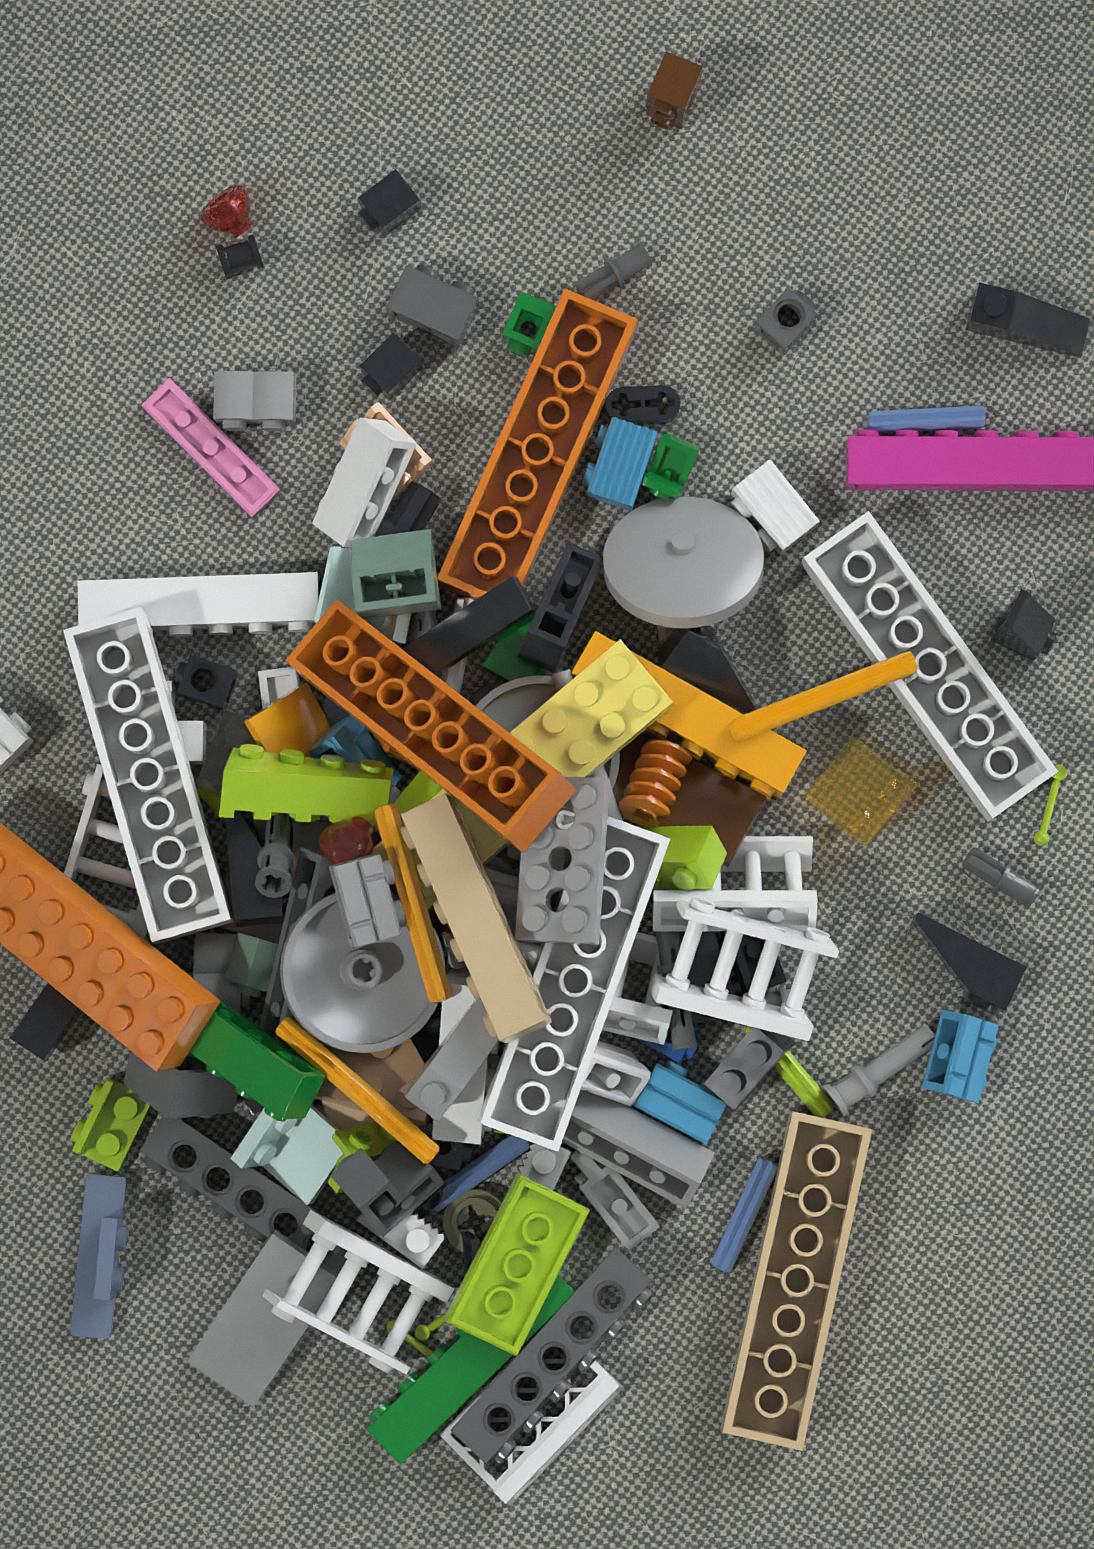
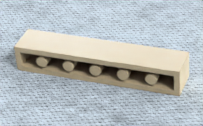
M445 793L401 814L405 826L400 828L402 836L410 850L416 848L422 862L417 865V870L425 886L433 887L438 899L433 902L435 912L443 925L448 923L454 936L453 939L449 940L450 946L459 962L465 961L470 972V976L466 977V982L474 999L478 1000L481 998L487 1014L482 1015V1018L492 1038L498 1037L499 1041L508 1044L551 1024L552 1020L519 945L515 940V936L455 799Z

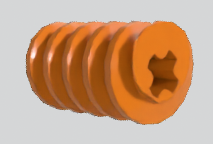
M651 738L643 744L640 751L641 756L637 758L634 765L635 770L630 775V783L627 784L624 790V797L621 798L618 805L620 813L626 819L647 828L658 827L659 822L656 818L666 819L669 817L670 810L666 805L674 804L676 797L672 792L679 791L681 787V782L677 778L684 777L687 772L682 764H689L692 759V755L685 748L661 738Z

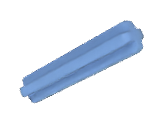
M983 406L871 411L868 415V430L879 431V434L895 433V431L899 430L925 432L981 429L986 423Z
M510 1135L444 1181L446 1187L443 1190L442 1199L433 1211L439 1212L530 1148L531 1142Z
M764 1158L757 1160L712 1259V1265L715 1268L724 1272L732 1271L778 1169L775 1163Z

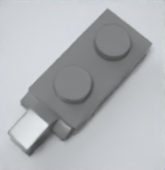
M576 1149L570 1154V1157L581 1170L574 1177L580 1185L578 1187L628 1251L660 1227L617 1171L598 1161H594L591 1157Z

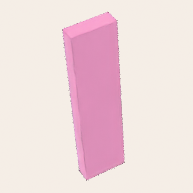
M170 378L141 405L252 519L281 492L278 486Z

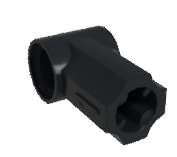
M412 481L391 517H386L375 536L424 530L437 509L441 497L421 484Z

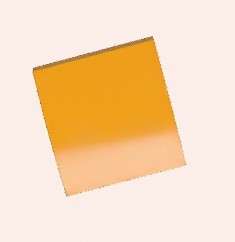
M307 682L244 720L258 746L263 747L265 752L280 753L282 750L291 749L301 751L305 754L304 757L311 758L313 757L309 754L308 750L331 727Z

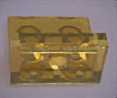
M853 737L805 792L804 798L860 847L864 848L919 784L908 774L902 777L861 740Z

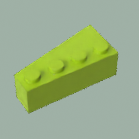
M244 744L240 748L233 747L224 768L219 817L234 818V810L250 811L253 813L254 819L270 820L271 816L288 813L297 822L316 821L321 818V815H329V821L334 824L378 826L374 811L383 805L390 804L394 768L385 767L383 762L376 760H364L361 764L345 762L343 757L337 755H322L321 759L304 757L305 754L303 752L291 749L282 750L280 753L265 752L263 747L253 744Z

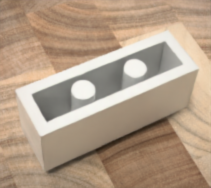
M359 418L357 425L351 432L350 440L343 456L335 468L329 487L319 503L318 511L312 524L343 547H351V540L374 537L417 443L385 420Z

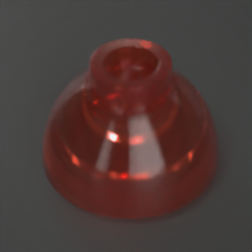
M235 184L219 193L201 210L200 221L214 231L231 233L234 238L247 231L253 223L249 219L251 209L250 198L244 186Z
M358 816L353 817L351 820L337 821L323 830L319 836V844L324 855L333 864L371 855L374 848L371 836L373 828L367 820Z

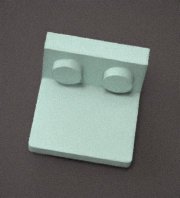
M338 546L330 547L314 620L315 623L319 621L336 599L355 612L350 550ZM411 613L364 620L395 644H405Z
M311 1105L305 1118L287 1119L285 1122L269 1117L263 1109L230 1159L241 1169L263 1166L300 1201L309 1205L313 1204L331 1177L330 1175L336 1168L337 1160L344 1153L332 1140V1135L339 1129Z

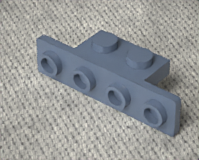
M88 1174L86 1176L70 1330L72 1336L109 1339L112 1335L116 1292L122 1291L124 1268L118 1267L120 1251L125 1252L128 1238V1227H122L127 1185L125 1177Z

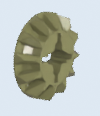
M469 1190L447 1205L443 1216V1228L449 1242L456 1249L463 1252L462 1232L470 1231L479 1238L478 1233L475 1234L473 1228H458L459 1225L464 1224L469 1219L468 1205H472L473 1210L476 1211L478 1216L492 1214L493 1218L488 1219L487 1222L482 1224V1232L488 1231L502 1204L499 1199L483 1190Z

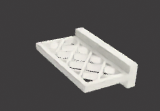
M566 1353L565 1359H546V1364H565ZM517 1356L498 1373L439 1435L495 1491L494 1493L505 1504L511 1505L624 1388L596 1360L590 1367L598 1376L586 1388L570 1387L565 1394V1410L558 1417H543L536 1426V1440L530 1446H516L514 1451L524 1452L515 1462L514 1451L508 1457V1469L497 1480L486 1470V1464L481 1459L479 1463L469 1453L473 1451L468 1447H463L450 1430ZM537 1381L536 1388H519V1393H536L537 1396L539 1392ZM571 1393H580L571 1403ZM509 1411L508 1417L492 1418L491 1423L508 1422L509 1427L511 1424ZM542 1422H552L542 1433Z

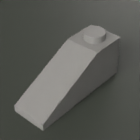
M481 998L473 1001L411 1081L405 1095L406 1099L436 1121L440 1120L499 1040L498 1037L492 1038L485 1027L482 1015L487 1014Z

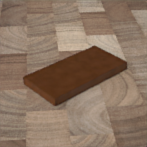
M642 733L619 751V770L613 788L617 805H619L621 798L624 797V790L627 784L630 783L629 778L632 771L635 770L634 765L637 758L641 756L640 751L643 744L651 739ZM691 759L689 764H682L687 772L684 777L677 778L681 782V787L679 791L672 792L676 797L674 804L666 805L670 810L669 817L666 819L656 818L659 822L658 827L713 826L727 852L723 865L729 867L766 802V796Z

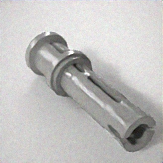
M925 1023L922 1024L920 1028L866 1065L855 1064L851 1067V1073L832 1086L829 1084L823 1086L825 1094L832 1101L839 1114L844 1117L848 1114V1108L866 1096L872 1098L878 1091L877 1086L931 1050L935 1037L934 1033Z

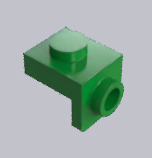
M664 432L642 484L649 487V492L659 498L670 499L673 497L678 499L685 488L701 447Z

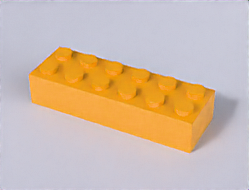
M595 631L571 672L573 678L616 642ZM632 652L675 703L644 731L654 738L666 740L669 737L690 752L692 759L699 762L701 757H704L715 763L714 770L733 780L738 776L751 784L749 788L765 795L767 801L772 796L779 800L807 750L772 730L740 742L735 741L730 732L729 723L732 719L744 714Z

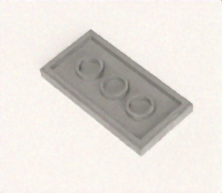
M277 1230L273 1232L187 1360L189 1364L251 1407L256 1405L309 1327L308 1323L296 1317L293 1323H289L271 1312L274 1305L262 1296L264 1291L268 1289L284 1297L308 1254L306 1250ZM322 1262L298 1306L316 1314L339 1273Z

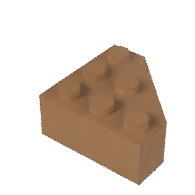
M410 1038L392 1048L368 1053L340 1050L321 1042L415 1126L427 1129L430 1115L405 1098L411 1081L425 1065ZM326 1077L324 1078L315 1099L363 1111Z

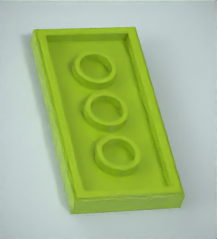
M517 1173L443 1320L517 1356L590 1209Z

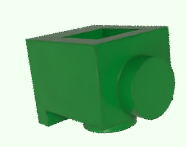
M521 291L502 333V341L508 343L506 349L523 358H528L530 353L536 354L557 306ZM526 324H531L535 327L536 332L534 335L527 337L521 333V328Z

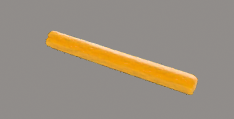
M907 651L734 718L729 723L732 737L737 742L743 741L912 675L918 669L913 654Z
M396 804L383 805L375 809L374 815L387 860L390 861L394 872L396 891L403 907L407 929L427 998L430 1003L443 1002L452 997V992L412 854L401 833L400 828L403 827L399 809Z
M286 1017L277 1026L275 1032L282 1040L314 1068L323 1073L331 1083L420 1161L427 1164L438 1154L440 1148L433 1140L320 1041L309 1034L292 1017Z

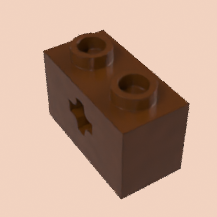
M667 51L665 52L647 94L646 115L651 117L650 121L653 124L666 130H672L673 127L683 129L700 88L703 66Z

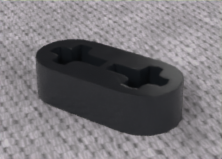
M669 386L620 387L609 393L606 398L605 411L610 421L612 417H616L636 425L665 424L676 418L681 402L678 393ZM659 395H666V400L673 402L674 406L668 407L667 414L663 415L659 414V409L656 407L645 408V403H655ZM619 397H626L627 403L640 404L641 408L628 409L627 416H620L619 410L612 409L611 405L618 404Z

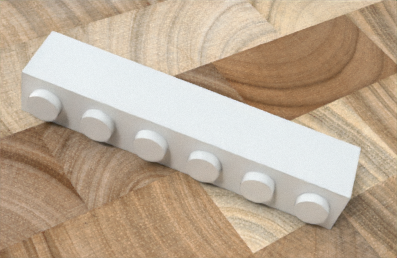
M318 572L77 581L78 625L141 607L147 613L152 634L153 631L169 630V636L172 637L192 636L193 629H209V635L233 634V628L249 627V633L251 634L272 633V627L288 626L289 632H309L312 629V625L316 624L314 620L320 596V577Z

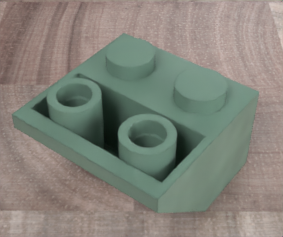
M431 529L351 540V578L355 612L361 618L371 619L441 609Z

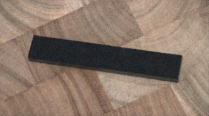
M512 575L403 647L402 650L438 676L536 612L518 577ZM329 698L319 703L330 726L350 716Z

